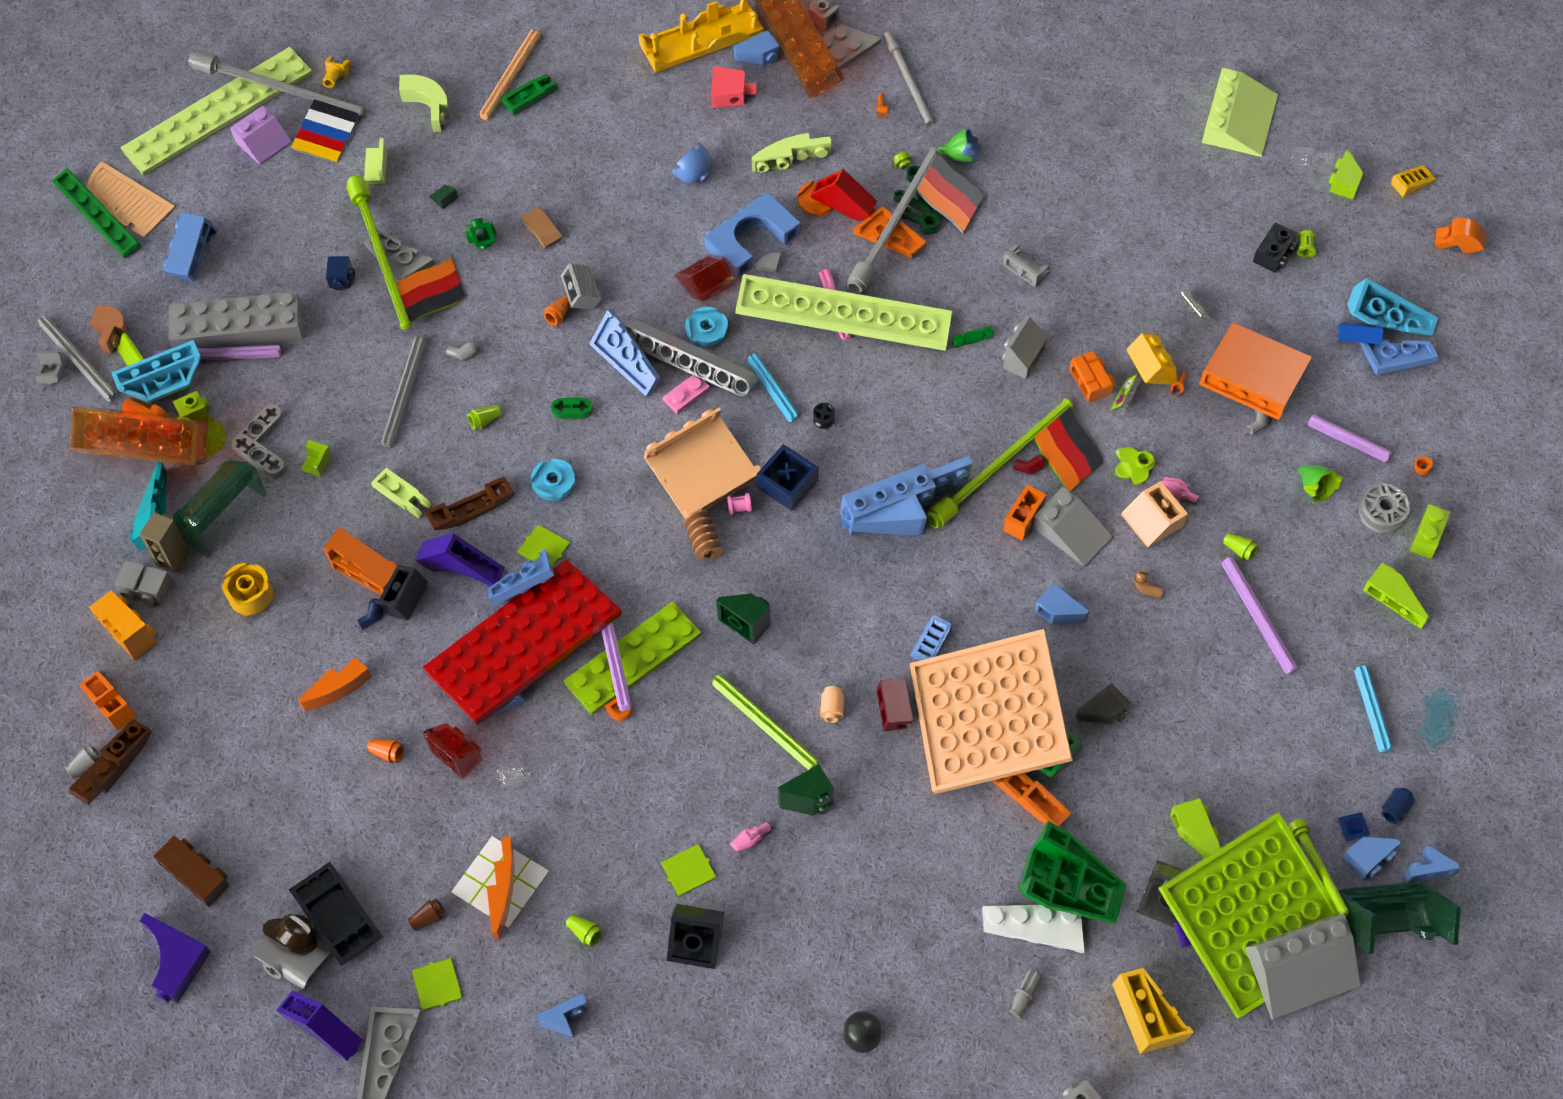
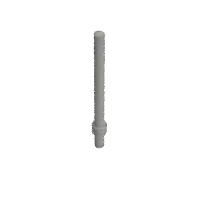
M888 31L884 36L888 42L890 54L894 55L926 125L933 124L934 121L901 54L902 49L899 43L895 41L892 32Z

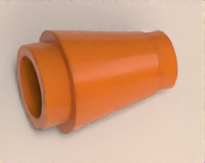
M563 296L546 307L544 318L548 323L557 325L563 321L571 308L568 297Z
M372 738L367 746L368 752L390 763L400 762L404 755V745L400 744L398 740Z

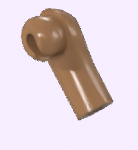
M1138 571L1134 577V584L1139 592L1146 596L1161 599L1163 588L1150 585L1147 580L1148 574L1145 571Z

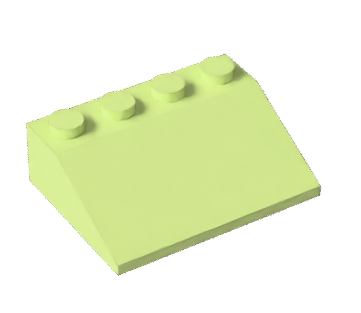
M1222 68L1202 143L1262 157L1278 94L1243 72Z

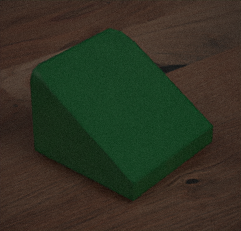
M444 185L429 197L443 209L456 200L458 194L455 188Z

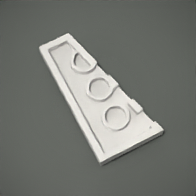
M1042 905L982 907L983 930L986 933L1084 953L1081 916L1045 908Z

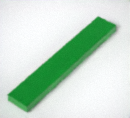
M68 168L52 180L54 185L124 258L142 247Z

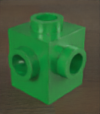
M482 217L470 221V225L466 226L468 230L465 232L466 239L475 248L484 249L490 247L491 243L496 242L494 235H497L495 227L488 220H483ZM482 229V235L477 236L476 230Z

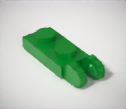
M545 74L508 93L501 100L503 105L515 115L546 97V95L556 91L558 85L556 82H550L551 77Z

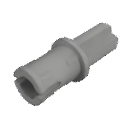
M1033 970L1027 972L1020 988L1015 990L1016 995L1006 1011L1009 1015L1021 1020L1029 1001L1033 1000L1032 995L1041 979L1039 973Z

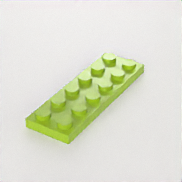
M673 601L617 641L628 689L701 636V632ZM606 650L564 679V684L591 715H594L604 705L616 698Z

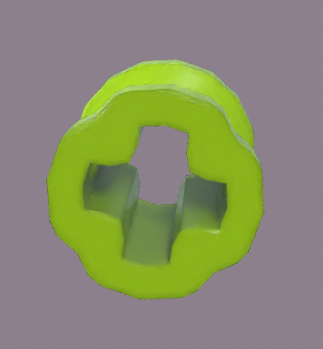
M1310 230L1299 232L1297 235V240L1299 241L1297 255L1300 257L1315 256L1316 248L1314 247V241L1316 240V233Z

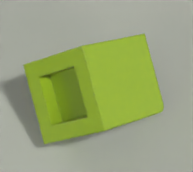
M308 440L305 445L308 457L301 470L321 477L332 457L330 449L327 445Z

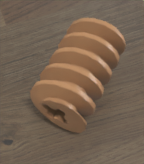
M697 510L688 515L684 521L695 556L699 560L714 559L721 556L724 552V549L720 547L721 541L717 539L718 533L714 532L713 520L711 517H708L710 515L708 510Z

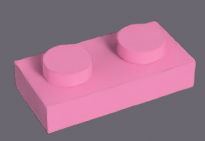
M692 375L663 397V401L678 414L709 391L710 386L703 379Z

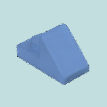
M1426 846L1422 851L1425 864L1424 862H1417L1410 865L1404 875L1407 884L1454 876L1459 869V865L1434 848Z
M583 994L536 1016L540 1026L573 1037L566 1019L571 1018L574 1020L580 1018L585 1014L584 1011L588 1009Z

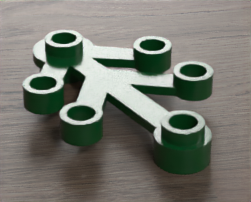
M914 165L907 169V180L910 183L914 179L912 175H916L920 168L919 166ZM903 190L895 191L894 201L900 203L902 198H897L896 196H904L905 192ZM916 191L917 199L912 197L908 205L921 211L922 216L912 212L907 207L905 211L908 214H903L901 218L910 219L920 224V229L924 233L934 234L940 229L939 219L942 214L936 210L931 214V206Z

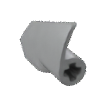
M268 937L253 941L254 958L263 962V967L268 974L277 979L285 977L286 980L303 990L309 988L317 975L318 967L331 955V951L316 947L313 952L308 954L293 953Z

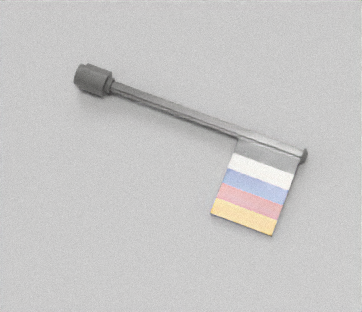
M193 50L190 53L188 64L194 70L210 75L219 71L312 100L313 102L291 146V150L337 163L358 118L363 117L365 114V107L363 105H354L221 63L218 56L201 50Z

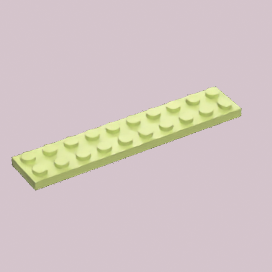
M291 47L286 48L249 70V72L291 85H295L313 74L312 70ZM236 78L123 145L121 149L144 176L283 91L242 78Z
M743 274L735 314L946 351L952 311Z

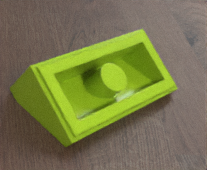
M123 333L117 351L127 366L144 360L128 334Z

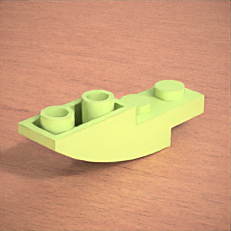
M809 133L777 141L752 157V171L764 173L770 169L778 168L785 170L793 166L794 159L802 161L808 157L817 156L823 158L831 154L830 136L810 139Z

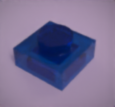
M1362 812L1338 818L1346 842L1369 837L1370 833Z

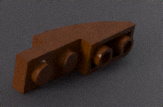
M131 720L101 750L102 756L69 788L70 794L89 805L101 792L107 793L140 753L152 733L151 730L136 720Z

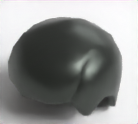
M865 1011L855 1012L845 1022L844 1040L851 1050L859 1053L870 1052L880 1042L881 1023L871 1013Z

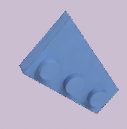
M546 549L540 551V557L532 563L529 560L523 563V567L518 573H509L487 589L489 600L493 606L506 603L511 597L519 593L523 594L531 587L539 583H545L554 576L550 557Z

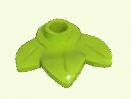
M1131 447L1120 448L1115 451V454L1121 462L1116 466L1113 474L1121 479L1131 478L1134 485L1142 484L1148 479L1149 471L1154 468L1155 459L1147 451L1138 452ZM1144 460L1148 464H1142L1140 461Z

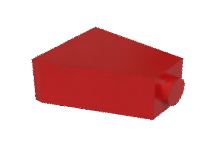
M844 169L818 180L810 195L813 199L856 221L867 218L874 213V207L877 203V200Z

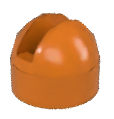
M1422 456L1415 460L1414 469L1417 474L1426 476L1431 473L1433 462L1430 458Z

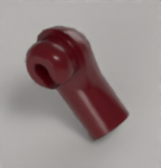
M1037 455L1028 462L1016 459L1013 469L1033 475L1045 467L1046 459L1042 455Z

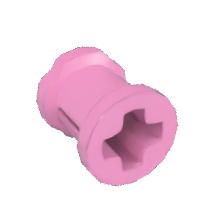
M749 493L737 497L727 496L729 515L742 511L752 512Z

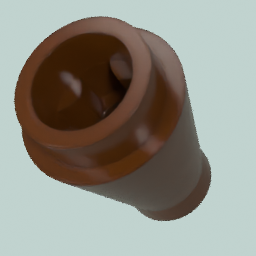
M437 898L432 901L429 899L408 918V922L413 930L416 931L419 928L441 921V917L445 916L446 913Z

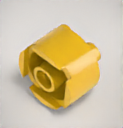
M240 563L227 571L222 589L230 606L237 613L244 616L258 614L265 610L273 601L274 591L272 584L261 566Z

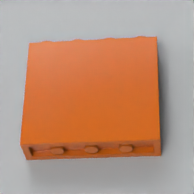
M1232 322L1205 367L1199 385L1280 420L1290 397L1304 372L1307 371L1312 357Z

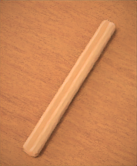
M533 29L529 32L480 111L481 119L488 121L501 102V98L505 96L539 41V31Z

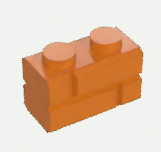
M1094 351L1088 352L1083 356H1077L1071 360L1069 370L1088 403L1112 394L1113 386L1115 385L1114 378L1111 374L1106 373L1103 359L1101 357L1098 358Z

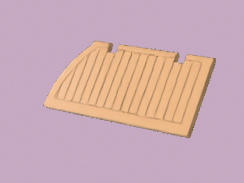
M102 161L94 169L86 185V188L124 227L127 228L130 224H133L134 227L131 231L142 238H145L175 208L173 204Z

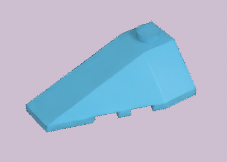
M1367 278L1353 287L1347 303L1351 315L1369 325L1419 335L1432 336L1438 321V317Z

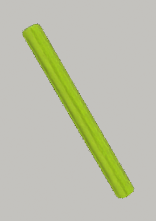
M719 674L713 679L712 684L717 690L809 770L819 764L817 758L725 677Z

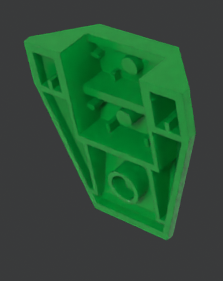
M1048 821L1029 852L1018 889L1024 896L1045 908L1115 924L1118 919L1126 884L1069 832Z

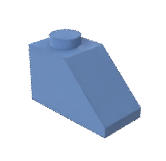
M768 30L733 46L734 58L737 61L765 65L767 63H774L780 58V45Z

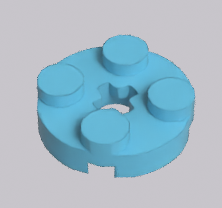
M713 307L696 309L693 311V315L687 318L685 323L687 337L696 346H715L722 343L728 333L726 316L723 313L717 312V309ZM705 324H708L709 327H712L709 330L702 329L704 328Z
M551 459V461L546 463L543 461L533 469L531 474L533 490L537 496L547 501L563 500L571 494L576 484L575 474L571 465L561 459ZM556 476L557 482L550 483L548 479H553Z

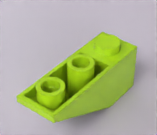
M1200 798L1173 806L1170 815L1181 838L1204 858L1221 848L1218 842V831L1215 826L1212 827L1209 820V810L1206 805L1202 804Z

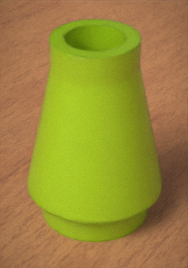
M498 405L472 409L471 413L467 414L469 424L474 430L478 428L481 430L495 419L501 417Z
M1230 532L1223 540V544L1228 546L1242 560L1247 559L1251 561L1258 551L1259 546L1255 544L1254 540L1234 535Z
M572 914L566 921V926L572 930L584 945L592 947L602 937L603 931L598 924L581 918L576 914Z

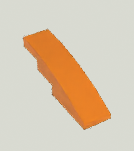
M1025 773L992 780L1044 824L1049 821L1059 827L1071 814L1037 780L1033 782Z
M511 836L501 838L503 860L494 862L496 885L487 886L491 929L495 940H500L513 893L514 850Z

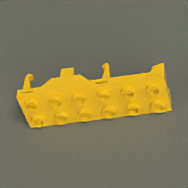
M740 0V4L730 8L724 5L718 6V2L715 1L707 4V10L700 12L693 21L686 23L685 19L688 17L685 13H682L680 15V26L657 34L652 33L650 36L643 33L639 34V42L653 70L657 73L745 41L762 33L763 27L758 20L756 12L751 9L747 0Z

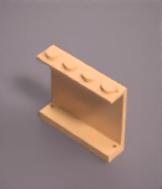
M720 407L714 411L713 409L707 410L702 414V418L696 421L694 419L688 421L683 426V429L678 432L676 430L671 431L665 436L664 440L659 443L657 441L652 442L646 447L647 450H645V460L685 519L691 513L697 510H707L726 499L727 496H731L756 481V474L761 469L759 465L753 466L721 419Z

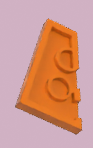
M881 206L853 228V234L876 243L893 214L884 206ZM899 220L884 247L912 259L926 247L927 242Z

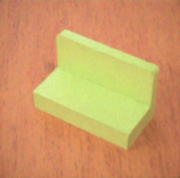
M380 138L379 148H366L364 179L367 184H386L387 148L384 138Z

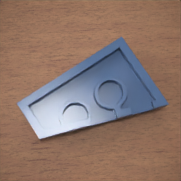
M1382 340L1381 344L1360 342L1364 354L1376 375L1436 363L1439 357L1430 341L1403 340L1402 343H1389V340Z

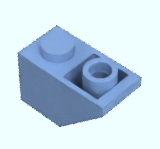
M1054 583L1036 601L1034 610L1051 624L1085 623L1089 614V610L1082 602L1073 599L1064 588L1058 587Z
M1362 837L1345 853L1342 860L1362 880L1368 875L1373 878L1382 869L1380 864L1383 859L1389 863L1398 855L1396 849L1401 842L1398 839Z

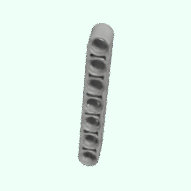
M635 320L625 326L642 352L736 395L745 396L758 385V378L755 373L641 321Z

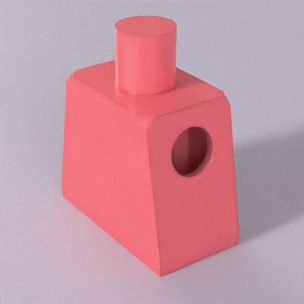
M713 66L712 108L744 105L745 95L757 94V83H746L744 71Z

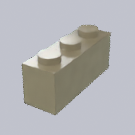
M153 512L139 535L156 566L176 573L189 553V549L175 524V520L169 515H159Z

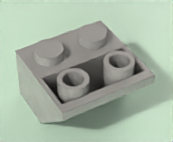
M1028 315L1025 316L1022 322L1018 321L1014 329V335L1007 338L1004 344L1006 351L1002 357L1004 361L1003 369L1024 379L1030 374L1044 352L1047 343L1046 335Z

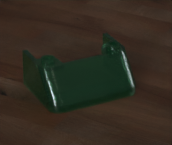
M228 460L223 462L218 471L183 508L176 511L173 519L187 545L209 558L211 554L201 534L246 486L263 497L267 495L255 466L245 461Z
M1410 882L1339 890L1349 909V915L1346 916V920L1353 936L1354 945L1359 946L1368 954H1374L1375 935L1413 931L1420 938L1426 940L1441 936L1451 944L1458 945L1461 907L1427 885Z

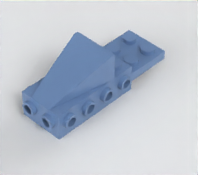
M966 456L930 471L927 470L925 464H922L843 495L840 508L842 527L844 530L848 529L850 536L859 532L906 536L923 534L927 519L923 510L931 505L934 495H941L951 487L958 488L966 484L973 464L970 457Z

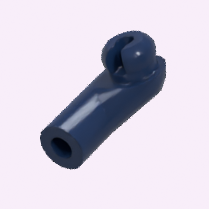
M371 599L368 614L357 619L362 630L381 620L383 608L377 604L379 599Z

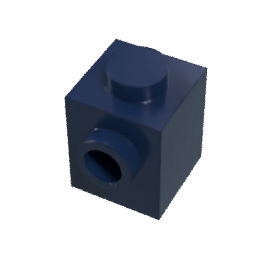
M328 256L326 279L329 288L335 290L350 288L351 281L355 280V270L352 268L349 256Z

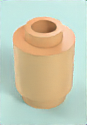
M826 687L821 695L820 716L826 722L835 723L843 718L845 695L840 687Z

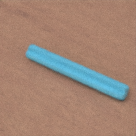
M758 354L749 356V365L789 422L797 420L799 413Z
M1365 665L1356 667L1355 675L1378 750L1380 752L1391 751L1392 743L1369 669Z

